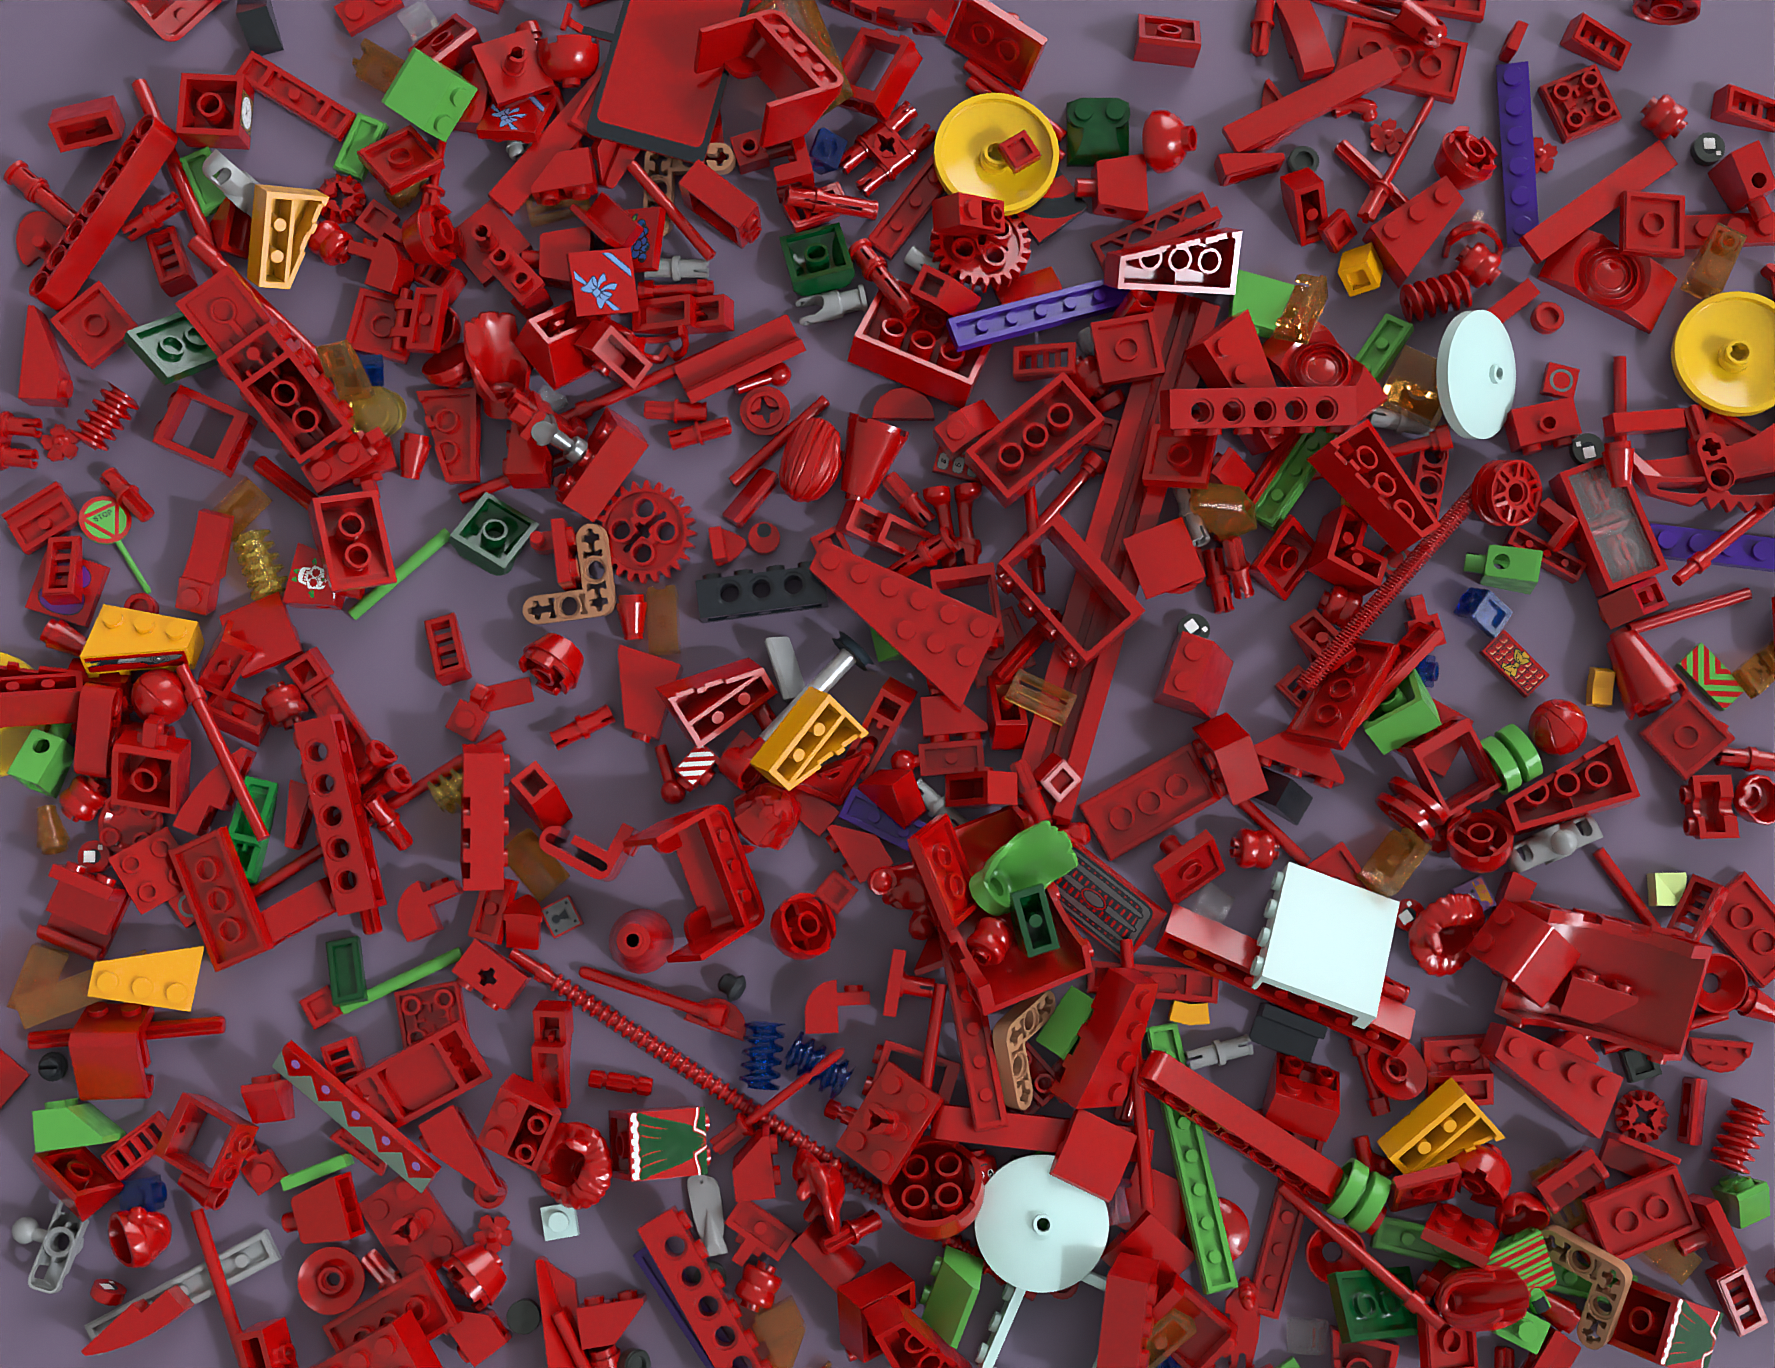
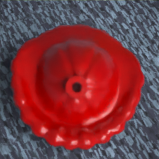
M1450 893L1444 898L1440 897L1435 902L1428 904L1427 908L1420 912L1409 929L1408 943L1412 956L1417 960L1418 965L1425 973L1430 976L1435 975L1436 977L1452 975L1457 970H1460L1465 962L1470 960L1471 956L1465 949L1482 928L1485 921L1483 908L1476 898H1472L1469 894Z
M578 1121L562 1122L557 1124L540 1166L536 1171V1175L545 1192L555 1199L557 1203L574 1210L588 1209L592 1205L599 1203L610 1187V1179L613 1176V1160L610 1157L611 1152L607 1142L597 1128Z
M802 1148L795 1156L792 1165V1177L798 1186L796 1195L799 1201H805L809 1197L811 1199L803 1213L804 1220L812 1222L816 1217L824 1216L827 1228L832 1235L836 1236L840 1233V1209L846 1193L844 1178L840 1173L843 1165L834 1158H831L829 1163L820 1162L809 1150Z

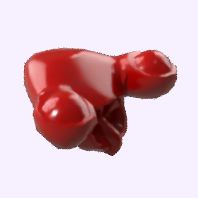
M910 861L893 866H879L870 871L867 877L868 888L875 895H882L884 904L891 905L896 909H906L914 912L909 920L908 928L912 938L923 941L930 937L935 930V923L927 906V902L931 901L925 884L919 883L913 862Z

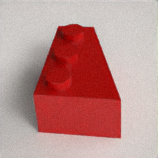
M1446 175L1376 222L1362 238L1365 244L1372 242L1384 270L1398 289L1464 202V198Z
M606 407L588 438V447L585 454L577 463L573 464L570 472L562 478L558 485L559 491L557 493L561 502L592 522L597 519L649 446L636 425L609 407Z
M749 657L655 687L684 736L699 749L778 693L764 668Z
M8 661L7 666L0 665V728L77 722L80 693L83 688L82 671L39 666L38 670L19 668V663Z

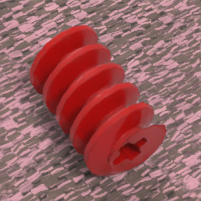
M1458 270L1451 271L1449 275L1440 274L1437 279L1429 277L1425 282L1418 280L1413 286L1411 284H1404L1400 290V305L1408 323L1412 320V314H1415L1418 321H1423L1424 311H1427L1430 318H1435L1437 307L1441 314L1445 315L1448 313V304L1451 305L1454 311L1460 310V301L1463 302L1466 308L1472 306L1469 282Z
M110 382L108 383L113 389L112 391L102 388L100 390L105 400H92L97 411L85 409L84 413L89 418V421L80 419L76 421L82 431L79 432L71 429L69 433L94 450L108 451L109 447L104 439L115 441L117 437L112 429L121 431L125 429L119 419L122 418L130 421L132 416L127 409H140L133 398Z
M1732 1098L1730 1103L1738 1111H1726L1725 1115L1733 1123H1721L1720 1127L1728 1135H1716L1715 1139L1723 1147H1712L1711 1152L1718 1159L1708 1160L1734 1172L1750 1174L1751 1171L1743 1165V1162H1755V1158L1748 1150H1760L1761 1146L1753 1140V1137H1765L1766 1134L1758 1128V1125H1770V1121L1763 1116V1113L1766 1111L1747 1102Z

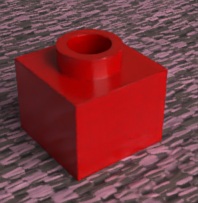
M760 129L730 137L731 148L736 156L740 175L770 166L766 148L762 149L759 145ZM755 146V148L751 151L745 150L747 148Z

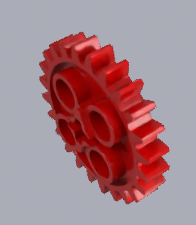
M1012 215L1005 216V233L998 234L1002 237L994 234L953 236L936 233L932 229L929 239L931 240L929 251L934 252L932 262H940L939 271H948V275L957 278L961 284H969V289L972 292L976 285L981 287L983 293H986L989 285L997 292L1001 283L1009 287L1012 278L1018 280L1021 271L1026 269L1031 250H1029L1031 239L1026 238L1028 228H1020L1022 218L1013 220Z
M648 480L644 481L643 488H640L635 481H632L631 491H628L621 485V496L613 495L611 498L613 503L604 507L606 511L605 516L599 515L597 517V520L602 522V527L608 535L612 568L618 565L616 575L622 577L628 571L627 580L630 582H634L637 575H639V580L642 584L647 583L648 576H651L655 583H659L660 573H663L670 579V568L674 567L681 571L682 568L678 561L680 559L690 561L685 550L696 548V546L689 542V538L698 536V533L690 530L689 527L697 523L694 518L686 517L692 511V508L690 506L680 507L685 498L680 495L673 499L675 490L672 487L663 493L664 486L661 482H658L654 489H652L651 482ZM646 502H651L654 507L652 514L648 517H641L640 507ZM663 512L667 513L664 519L656 522ZM622 524H628L630 526L629 535L625 539H618L616 534L618 527ZM667 525H673L675 528L674 536L670 540H662L661 530ZM643 526L649 528L650 537L645 538L642 536L643 533L640 529ZM634 543L629 552L624 551L626 546ZM643 547H650L652 552L650 559L643 563L639 562L637 556L639 550Z

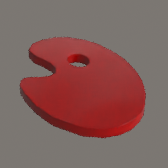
M42 211L29 213L19 224L16 236L17 250L22 263L27 267L32 266L38 259L42 258L45 261L66 230L49 213Z

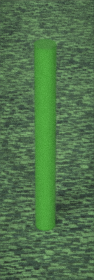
M443 528L395 569L397 583L374 587L348 610V613L355 620L361 617L445 545L450 537L448 530Z
M458 946L368 989V1001L341 1006L340 1009L346 1015L459 961L463 952Z

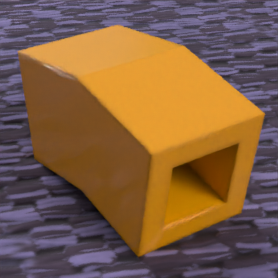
M1589 668L1586 706L1606 708L1612 705L1616 672L1610 668Z
M1171 1000L1167 1020L1185 1025L1210 1024L1208 1003L1187 1004Z

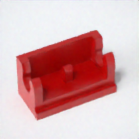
M1584 1145L1530 1184L1551 1213L1555 1215L1602 1180L1604 1181L1610 1174L1592 1148Z

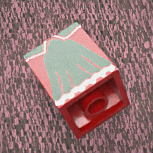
M677 1106L608 1111L610 1157L613 1160L612 1178L635 1182L708 1174L707 1166L711 1163V1152L706 1145V1132L709 1131L710 1122L709 1116L705 1112V1107Z
M1632 1280L1614 1334L1607 1344L1669 1368H1708L1724 1313Z

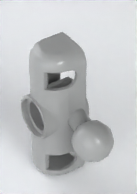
M215 149L203 163V174L238 208L252 218L255 184L259 183L245 170L241 171ZM223 168L217 178L213 177L214 174Z
M1583 815L1548 827L1514 843L1511 856L1506 863L1510 872L1521 873L1542 863L1547 865L1573 854L1577 848L1604 836L1595 819L1590 815ZM1578 822H1580L1581 828L1583 830V835H1581L1580 831L1575 825ZM1522 847L1525 861L1521 859L1516 850L1517 848Z
M59 1200L48 1230L40 1228L35 1219L23 1217L14 1223L11 1231L13 1238L21 1244H27L33 1240L42 1243L28 1277V1285L32 1289L48 1294L58 1293L64 1287L62 1286L63 1280L70 1272L76 1255L83 1248V1236L89 1224L88 1219L82 1222L72 1211L70 1214L61 1212L63 1205L61 1200ZM66 1233L70 1240L69 1246L66 1250L61 1251L58 1247V1240ZM39 1265L49 1266L44 1279L35 1277V1272Z

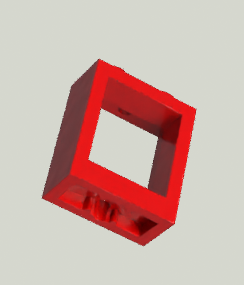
M861 27L837 68L844 80L841 93L834 100L839 107L887 121L923 59L915 48V42L905 35L897 37L888 34L880 28L872 30ZM875 50L895 55L874 91L855 86Z
M698 159L678 183L684 205L741 249L748 242L752 244L762 231V228H760L762 225L758 204Z
M179 385L177 391L173 392L169 397L167 403L168 410L163 420H160L155 426L152 442L166 451L231 478L258 421L246 412ZM191 400L233 418L214 459L172 442Z
M994 562L930 570L931 589L938 592L946 589L987 584L991 615L1001 620L987 651L995 650L998 648V645L1004 644V630Z
M1461 716L1451 717L1429 733L1423 734L1400 747L1422 790L1443 807L1450 819L1464 814L1467 811L1466 807L1475 801L1479 803L1490 799L1494 795L1493 791L1503 786L1468 717ZM1458 738L1479 780L1444 800L1423 758Z
M885 1039L884 1045L877 1044L871 1062L877 1064L874 1077L867 1075L862 1095L867 1096L886 1066L891 1050L923 1060L924 1051ZM937 1056L936 1065L945 1067L937 1094L945 1099L943 1101L944 1104H949L961 1063Z
M182 1092L153 1154L208 1187L231 1189L233 1182L238 1177L240 1167L247 1152L253 1145L254 1137L259 1127L204 1095ZM207 1113L232 1127L213 1168L188 1155Z

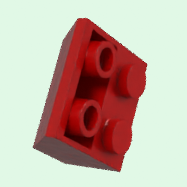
M572 300L527 320L514 342V345L554 391L595 371L591 366L594 362L574 345L591 322L587 317L575 318Z
M1277 1052L1263 1101V1117L1284 1130L1326 1143L1340 1115V1072L1328 1066L1305 1062L1296 1056H1288Z
M512 1072L499 1088L476 1143L536 1172L562 1112L542 1086Z

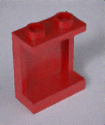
M1177 1273L1157 1293L1155 1305L1152 1307L1151 1317L1154 1318V1325L1150 1339L1183 1368H1215V1362L1221 1356L1227 1358L1235 1350L1238 1344L1236 1341L1238 1326Z

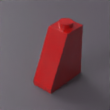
M619 645L617 651L625 728L632 732L631 738L648 744L650 739L659 741L669 710L655 687L679 680L684 668L681 664Z

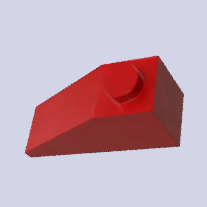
M28 305L18 398L30 406L68 408L69 398L72 397L74 390L70 373L47 315L36 306Z
M891 676L880 689L861 725L869 734L862 739H855L845 757L861 751H866L871 756V759L859 776L862 780L867 779L873 774L918 691Z
M451 1105L418 1125L422 1133L419 1136V1140L427 1153L432 1152L435 1157L491 1195L502 1197L507 1194L483 1147L476 1143L478 1138L461 1107Z

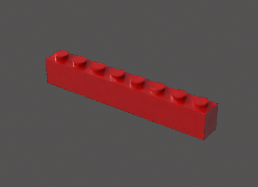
M1175 903L1163 921L1154 951L1314 1022L1327 1026L1393 1057H1397L1410 1041L1416 1010L1381 995L1376 1018L1365 1029L1352 1025L1353 1015L1264 982L1257 989L1251 988L1254 975L1250 974V969L1254 958L1259 956L1261 947L1257 946L1256 939Z

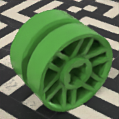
M1508 724L1496 731L1494 737L1487 736L1480 740L1503 785L1496 789L1501 794L1507 795L1519 788L1522 782L1527 783L1543 773L1542 762L1535 747L1525 733L1516 725Z
M1350 1158L1341 1167L1344 1174L1330 1204H1323L1322 1208L1337 1219L1344 1217L1346 1225L1362 1233L1372 1225L1381 1212L1391 1189V1180L1376 1171L1369 1173L1368 1166L1355 1158Z

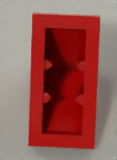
M879 769L858 786L862 793L904 830L927 811L912 770Z

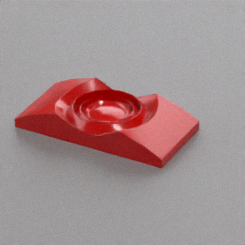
M1587 229L1547 257L1536 279L1650 334L1678 278L1650 257L1619 254V247L1607 237Z
M1305 312L1301 313L1261 344L1269 367L1288 387L1357 386V424L1388 400L1387 394L1365 365L1351 357L1340 346L1328 328ZM1319 402L1316 406V414L1319 418H1322L1324 407ZM1345 426V432L1349 431L1354 426ZM1334 433V434H1335L1337 437H1339L1340 435H1342V434H1344V433Z
M459 1019L430 1032L408 1047L384 1057L348 1079L345 1084L352 1092L398 1129L492 1078L493 1074Z

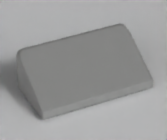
M786 636L766 638V648L783 700L786 704L790 703L805 688L790 638Z

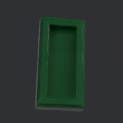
M357 935L325 942L333 1006L341 1007L368 1001L361 938Z

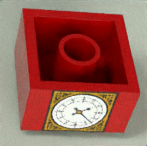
M181 73L176 134L187 147L205 148L208 146L209 148L250 150L255 90L243 75Z

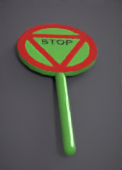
M111 496L91 498L84 503L79 511L78 523L81 532L89 540L97 544L109 545L115 543L145 593L150 594L151 589L121 541L131 529L132 517L129 509L125 505H119L116 502V498Z

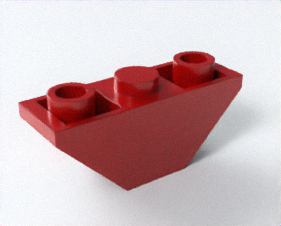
M1286 730L1253 745L1262 767L1271 768V765L1284 768L1282 773L1297 779H1301L1302 775L1314 779V785L1330 790L1333 786L1337 787L1344 783L1345 777L1330 748L1288 741L1284 734Z

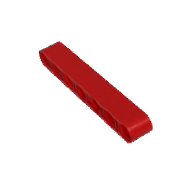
M146 114L138 121L32 279L29 286L30 296L57 312H60L71 303L176 146L178 135L175 130L153 114Z
M1159 1050L1150 1051L1136 1079L1137 1084L1142 1089L1315 1202L1321 1204H1330L1344 1174L1337 1164L1169 1054Z
M942 1103L931 1121L930 1137L1056 1153L1058 1145L1065 1139L1071 1118L1006 1111L1008 1127L975 1133L970 1106ZM1114 1124L1135 1134V1126ZM1148 1128L1150 1158L1152 1161L1155 1129ZM1136 1142L1129 1159L1132 1162H1137Z

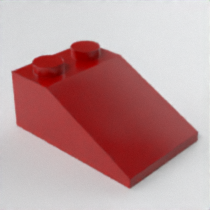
M377 490L312 498L307 511L314 542L331 593L397 583Z

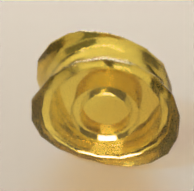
M371 386L362 390L349 404L355 412L353 416L355 423L351 428L355 433L361 430L367 433L379 426L388 437L400 429L407 416V407L404 399L398 393L382 386Z

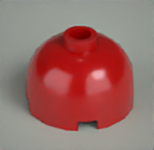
M565 34L557 35L556 42L548 43V37L537 41L538 58L541 68L553 81L562 82L563 88L581 87V81L588 80L595 74L600 60L599 39L596 38L592 42V37L588 35Z
M1482 808V813H1471V809H1469L1464 814L1452 818L1448 824V851L1451 858L1462 869L1481 874L1493 872L1503 866L1511 856L1514 841L1512 825L1501 813Z
M798 893L785 899L772 914L769 926L770 937L775 947L783 955L794 960H809L827 952L831 947V940L836 936V922L830 907L825 902L820 904L818 900L814 899L816 896L811 893Z
M1490 1143L1476 1145V1150L1468 1153L1463 1150L1447 1160L1448 1164L1458 1162L1462 1171L1456 1189L1457 1192L1461 1193L1462 1186L1472 1193L1470 1200L1487 1207H1499L1506 1199L1512 1183V1171L1506 1159L1502 1156L1501 1150Z

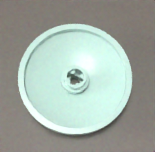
M1486 310L1465 311L1457 315L1450 322L1442 337L1437 358V390L1442 411L1451 428L1459 436L1466 439H1487L1495 435L1507 420V413L1511 410L1515 393L1516 367L1509 335L1501 321L1494 314Z
M1026 1155L1016 1158L999 1168L984 1186L983 1204L974 1220L977 1244L987 1264L1004 1281L1030 1292L1046 1293L1059 1291L1082 1280L1098 1263L1108 1238L1109 1217L1105 1201L1050 1175L1054 1155ZM1041 1218H1046L1049 1221L1047 1229L1044 1231L1037 1228V1221Z

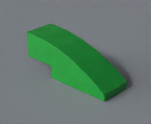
M246 776L245 785L270 835L279 784ZM237 802L228 831L248 882L257 884L270 837L259 842L257 841L239 802Z

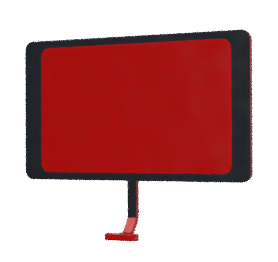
M624 0L614 34L583 26L571 18L573 5L567 2L560 26L562 31H566L568 26L582 35L611 42L587 124L589 135L692 164L698 159L704 162L730 73L724 67L699 74L693 71L699 28L746 16L751 0Z

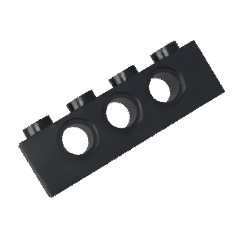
M812 561L800 562L797 564V568L785 569L784 565L766 567V572L753 573V569H742L734 571V576L722 577L721 573L705 574L702 576L703 580L695 581L699 615L702 623L829 607L826 586L809 572ZM790 580H798L803 584L800 592L790 594L785 590L786 583ZM759 584H767L770 586L771 592L765 598H758L753 594L754 588ZM735 588L739 591V596L733 602H725L722 600L724 590Z

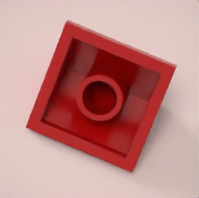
M455 13L407 49V51L410 53L413 47L455 72H458L464 65L473 60L470 52L471 47L483 42L476 28Z
M1138 14L1133 61L1194 68L1202 44L1200 21Z
M1289 514L1282 521L1253 560L1249 569L1250 578L1283 601L1287 600L1306 574L1315 544L1293 515Z
M85 1146L34 1154L31 1159L40 1180L82 1222L121 1192L125 1186Z

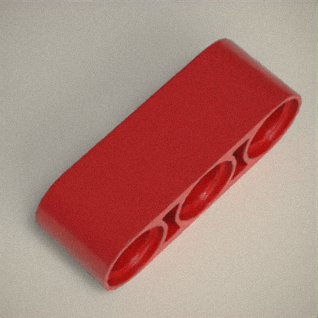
M1433 448L1414 453L1409 479L1438 520L1449 451L1441 452L1440 449L1433 450ZM1425 451L1432 452L1436 456V464L1429 463L1425 459ZM1419 483H1428L1432 493H1423L1420 490Z
M89 682L84 684L79 699L74 772L76 774L111 779L112 749L114 743L120 737L123 690L121 688Z
M328 877L312 883L260 912L273 946L337 912L331 904L330 893L332 889Z

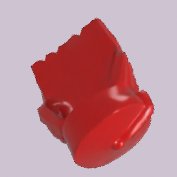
M495 311L481 312L477 318L473 317L471 321H465L463 324L464 353L470 367L475 390L483 399L485 414L494 419H508L507 413L509 409L504 406V401L511 391L516 388L527 396L531 392L529 388L532 371L531 364L514 345L518 337L515 315L508 312H501L499 314Z

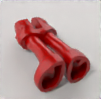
M963 483L956 485L953 490L959 524V537H956L960 549H963L962 559L964 565L967 566L978 564L979 556L982 553L981 541L974 537L972 506L974 500L981 496L983 490L981 483ZM933 486L923 489L924 500L933 505L937 513L939 529L947 526L954 534L950 506V487ZM953 551L939 559L943 569L956 567L957 557H955Z
M372 740L365 747V753L369 761L357 773L360 790L377 774L398 760L395 752L381 741ZM402 764L393 765L384 773L383 778L362 793V799L364 800L368 795L373 792L377 793V791L382 796L392 790L398 793L406 792L412 786V778L409 771ZM334 784L330 787V791L333 790ZM341 812L334 816L337 823L341 821Z

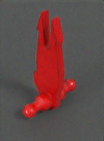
M1247 1276L1239 1278L1238 1288H1234L1225 1298V1314H1229V1319L1238 1326L1236 1336L1238 1344L1230 1354L1231 1362H1228L1229 1368H1237L1241 1353L1245 1354V1368H1255V1364L1252 1363L1259 1339L1260 1314L1257 1313L1259 1295L1256 1285Z

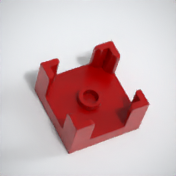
M804 136L766 147L769 160L787 156L789 163L773 168L776 184L779 187L776 189L779 204L783 203L785 185L791 184L792 187L813 190L815 187L814 172Z

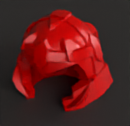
M767 781L757 784L753 789L745 791L733 799L735 825L741 835L750 843L761 848L780 850L788 844L794 829L797 827L801 813V804L796 800L794 790L788 791Z

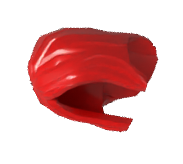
M816 417L802 419L794 427L788 438L780 461L779 481L782 489L793 501L801 503L820 499L831 488L840 472L844 459V452L840 450L841 437L839 432L827 420Z
M1473 1265L1453 1271L1441 1280L1435 1294V1305L1440 1316L1450 1326L1472 1332L1494 1331L1510 1326L1525 1317L1529 1307L1530 1295L1526 1282L1511 1268L1486 1265L1484 1269Z

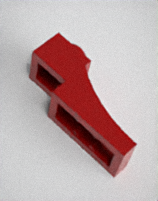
M205 508L199 510L189 557L183 575L179 577L175 608L205 616L216 610L220 579L226 576L234 516Z
M540 1000L532 1011L535 1038L531 1046L533 1082L544 1088L558 1108H568L571 1103L570 1055L572 1033L574 1032L572 1001Z

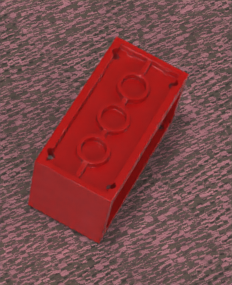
M1059 512L998 563L995 573L998 577L996 583L1006 595L1010 593L1014 595L1019 601L1017 607L1021 613L1029 620L1033 617L1041 626L1038 631L1050 644L1055 642L1062 650L1060 653L1062 659L1071 668L1076 666L1080 671L1133 626L1146 611ZM1047 538L1122 621L1113 631L1102 637L1097 642L1098 644L1088 652L1080 646L1050 612L1051 609L1041 602L1012 569L1021 560H1026L1034 552L1033 550Z

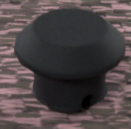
M728 973L723 975L718 982L719 991L727 994L729 1002L738 1000L746 988V980L743 975L735 977Z
M59 1052L45 1054L38 1063V1073L47 1081L60 1080L65 1076L68 1069L67 1059Z

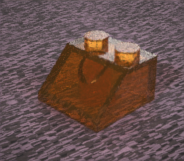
M1404 345L1383 388L1388 396V400L1381 406L1434 429L1443 415L1437 390V359Z

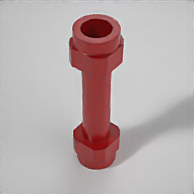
M697 279V284L655 285L654 280L638 282V300L685 294L698 297L714 295V280Z
M1353 1038L1348 1039L1351 1056H1356L1370 1098L1366 1102L1372 1117L1391 1112L1388 1097L1382 1095L1374 1086L1367 1072L1366 1056L1371 1046Z

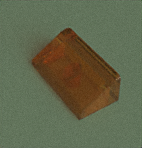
M245 476L212 510L234 516L232 543L273 500Z
M530 828L518 833L504 847L508 848V865L539 902L543 901L570 877L569 873L556 858L545 853L540 848L539 838Z
M1173 1308L1153 1325L1152 1335L1150 1339L1148 1338L1146 1350H1150L1148 1368H1156L1197 1333L1195 1321L1190 1316Z

